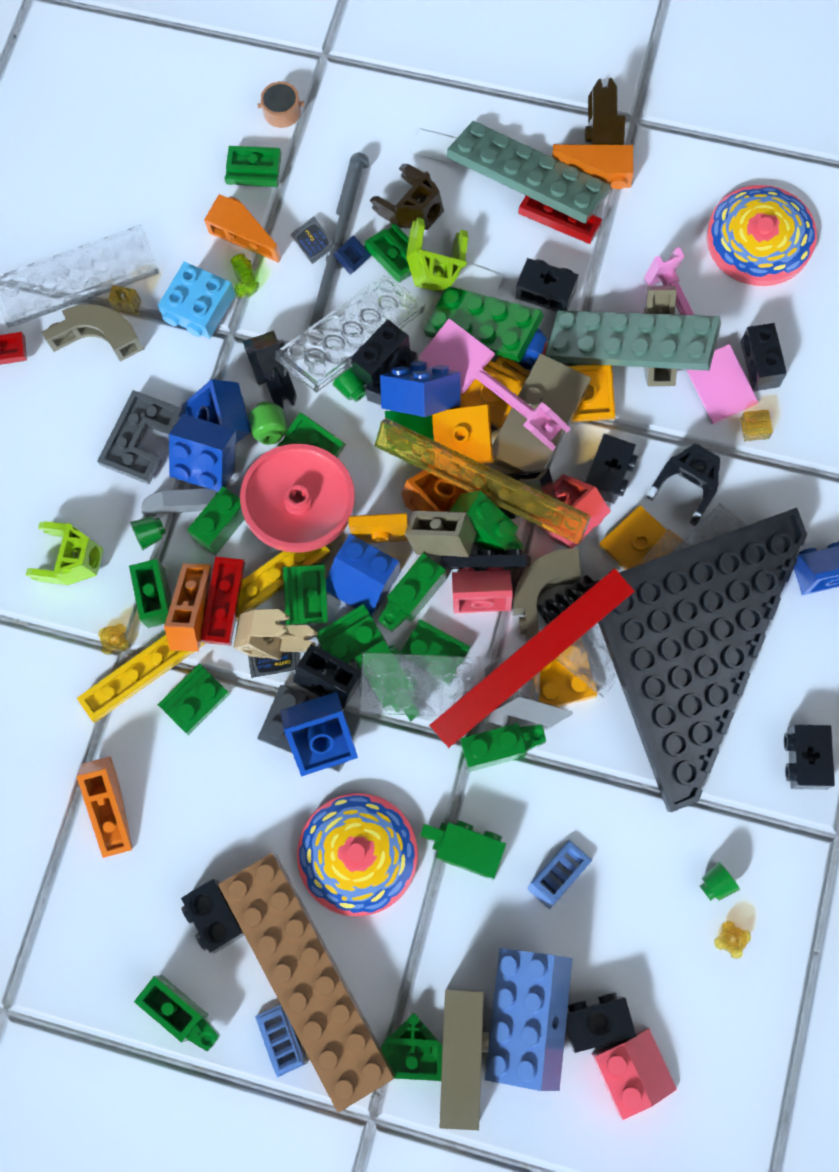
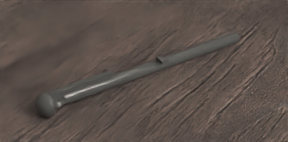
M361 152L354 153L350 158L336 214L339 215L333 237L336 247L330 251V255L326 256L327 263L306 335V340L311 343H315L317 340L338 263L333 253L343 245L362 171L369 167V158Z

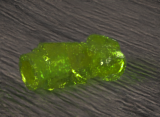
M237 254L230 260L239 283L235 284L234 291L240 298L245 295L249 298L257 292L260 283L255 280L251 261L244 254Z

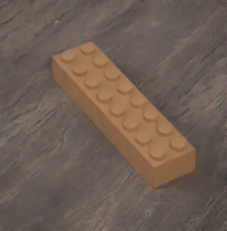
M271 853L219 883V888L337 1113L392 1081L395 1075L388 1060H386L376 1037L278 856Z

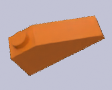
M553 144L552 157L600 179L611 185L610 188H631L634 173L633 145Z
M219 194L204 219L209 234L279 263L281 257L277 244L246 207L234 197H225Z
M182 564L164 625L170 650L199 652L210 587L211 564Z
M111 756L83 763L76 777L102 857L105 858L131 851L133 847L123 798Z

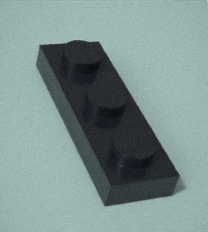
M521 549L506 550V555H495V550H477V555L469 557L441 556V566L444 569L528 568L531 565V556L523 555V550Z

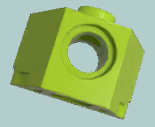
M418 217L416 221H413L410 229L406 255L415 287L440 293L454 283L462 268L467 264L465 260L468 231L461 229L460 233H456L451 257L422 250L425 223L424 219Z
M48 521L39 523L38 529L44 530L43 533L63 537L54 571L29 568L25 576L39 582L67 586L97 576L104 548L70 523Z

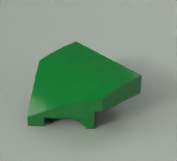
M413 1013L395 1032L384 1040L385 1042L382 1044L381 1050L393 1070L394 1079L441 1081L443 1046L417 1015Z

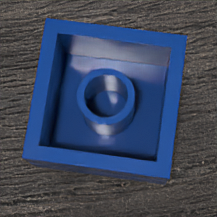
M417 361L411 362L410 367H394L392 372L380 375L382 409L427 417L461 405L460 372L449 370V366L436 365L429 367L426 362Z
M183 414L169 433L170 477L218 492L222 486L225 487L235 473L236 430Z

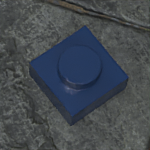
M353 235L333 253V256L351 275L371 257V254Z

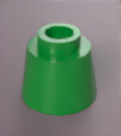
M352 366L344 370L332 383V386L348 400L353 399L357 402L366 395L365 388L367 384L353 373Z
M153 516L130 522L142 551L162 539L161 535L166 533L160 518L154 519Z
M720 861L701 878L704 883L699 885L710 901L714 898L720 901L741 890Z

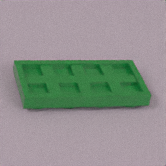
M448 287L444 290L423 331L426 336L434 338L447 320L450 319L493 351L496 356L520 362L544 315L542 310Z

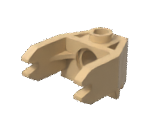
M279 609L252 610L239 615L233 648L251 657L281 660L282 652H306L310 644L316 646V643L309 641L308 638L318 635V632L308 625L280 624L282 621L289 620L290 617Z

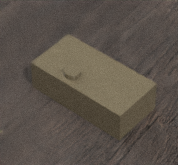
M540 353L518 397L533 409H537L543 402L569 426L590 387L591 378ZM512 407L492 445L494 463L515 473L547 469L566 432L561 429L551 442L556 446L552 451L523 426L527 418Z
M445 989L440 1129L479 1131L482 1052L488 1053L489 1032H482L483 990Z

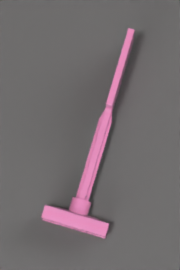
M681 248L674 249L669 260L666 262L662 261L660 255L655 257L644 277L647 285L652 286L662 282L663 286H675L677 290L675 305L680 315H694L678 283L680 280L676 274V270L685 257ZM730 344L714 351L710 371L686 369L712 424L758 404L755 394Z
M448 319L418 358L426 362L429 367L446 365L449 366V370L460 372L461 393H464L472 382L477 379L527 418L523 426L553 451L556 446L551 442L561 429L568 433L571 428L543 402L537 409H533L484 371V367L495 353L452 320Z

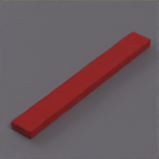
M614 568L429 726L444 744L450 748L635 591Z

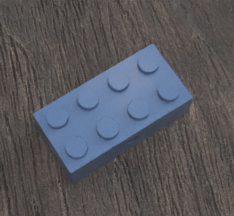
M499 948L485 1073L486 1081L537 1091H560L573 958Z

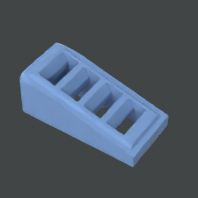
M569 840L535 877L527 889L547 908L551 909L592 862V859ZM566 853L580 864L578 868L564 857ZM560 863L572 875L568 877L556 864ZM549 872L563 883L561 887L548 876ZM541 881L546 886H548L555 894L553 895L545 886H543L541 884Z
M281 1005L255 1016L277 1078L308 1063L300 1040ZM279 1015L282 1016L283 1021L269 1028L267 1027L266 1021ZM284 1027L286 1028V1034L272 1040L271 1033ZM290 1039L291 1046L277 1052L275 1046ZM292 1052L295 1053L296 1058L286 1063H281V1057Z

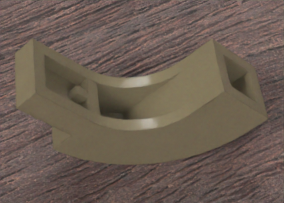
M647 286L644 314L675 315L676 287ZM644 367L648 387L676 386L677 369Z
M84 304L64 309L62 313L66 320L54 323L48 329L42 331L45 340L53 352L85 337H98L107 341L120 362L144 350L130 323L118 312L100 305Z
M579 548L562 549L545 554L535 560L520 577L514 593L512 610L513 616L524 615V617H519L520 635L526 634V642L539 632L537 602L540 596L551 587L574 584L575 581L580 580Z

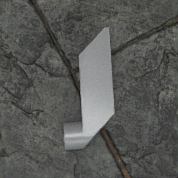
M208 488L159 491L147 496L143 500L141 513L145 517H155L157 514L201 511L204 510L216 495V491Z
M514 695L491 712L489 722L506 726L510 715L552 727L570 717L573 712L537 700Z

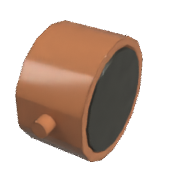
M278 81L264 88L261 93V103H257L258 108H262L264 118L270 125L285 128L290 127L300 118L301 107H304V101L299 100L298 91L293 85Z

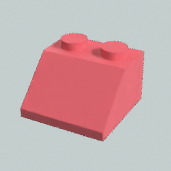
M563 474L553 483L557 502L549 512L537 517L532 514L526 515L553 541L568 549H572L580 544L583 538L594 527L598 526L611 510L595 486Z
M489 567L486 571H475L473 568H462L458 572L452 573L454 613L511 611L513 593L510 570Z
M649 1028L636 1033V1037L616 1042L592 1053L618 1115L622 1120L654 1106L677 1090Z

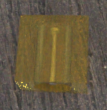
M112 285L108 300L114 311L137 315L141 299L136 289Z
M769 409L743 412L740 420L744 442L770 439L773 431Z

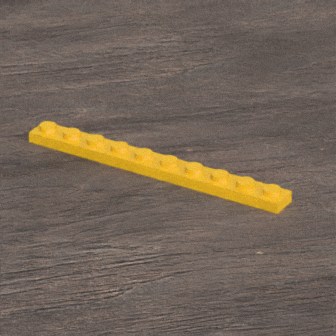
M324 546L313 551L301 553L282 551L242 580L235 623L238 621L240 614L254 610L284 588L283 567L317 565L331 555L330 550ZM164 635L76 699L91 721L96 723L195 651L170 650L167 636ZM201 641L200 648H201L202 646H204L205 644H207V643H203V642Z

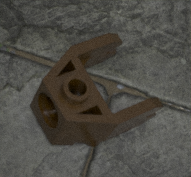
M612 78L608 79L607 86L605 87L602 86L601 79H598L588 96V126H585V143H589V145H624L625 115L617 116V86Z
M403 163L399 167V170L403 172L401 177L413 187L396 205L391 204L380 196H373L369 201L373 204L372 209L379 216L393 224L395 223L400 228H411L413 221H416L419 217L424 219V230H428L444 212L440 192L432 181L429 172L426 171L424 173L410 164Z

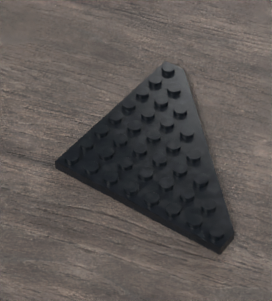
M798 508L785 511L619 572L635 592L600 620L598 624L667 812L672 813L699 802L705 778L711 772L719 753L717 749L723 734H726L735 713L733 711L739 696L743 694L750 677L749 671L754 658H757L766 637L764 634L770 620H773L781 601L780 595L783 587L790 579L796 564L795 558L799 548L804 544L807 537ZM601 579L584 585L586 591H588Z

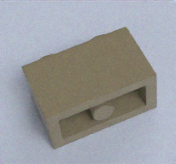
M412 511L405 536L416 555L424 553L435 556L469 557L476 532L466 512Z

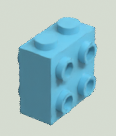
M184 261L160 300L158 307L163 320L172 326L180 325L185 327L194 336L200 337L202 335L211 339L236 294L230 281Z

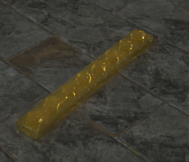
M387 418L380 423L375 447L468 492L482 491L495 505L576 544L581 542L591 515Z

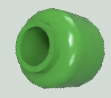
M269 401L260 402L249 413V423L254 439L265 445L281 441L287 432V424L284 410L279 405L272 404Z

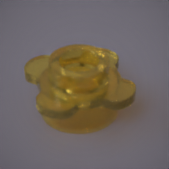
M123 624L108 626L99 630L98 636L103 645L101 651L105 655H111L113 651L117 650L126 651L129 648L130 643L126 640L125 636L127 629ZM113 637H116L115 642L111 641Z
M726 921L722 924L723 930L720 936L714 939V945L719 950L724 949L729 952L732 958L739 959L743 956V949L751 941V934L747 930L735 927L732 921ZM731 937L735 938L734 943L730 942Z

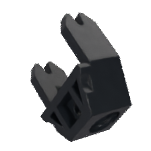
M273 330L242 341L258 385L266 383L273 403L279 405L282 409H284L283 401L285 399L292 406L295 405L297 394L284 359L288 352L283 339L278 341Z
M696 443L683 450L682 453L670 458L650 488L646 498L653 501L665 481L675 474L687 479L703 489V500L689 522L696 527L716 495L721 457ZM694 466H700L702 470H698Z

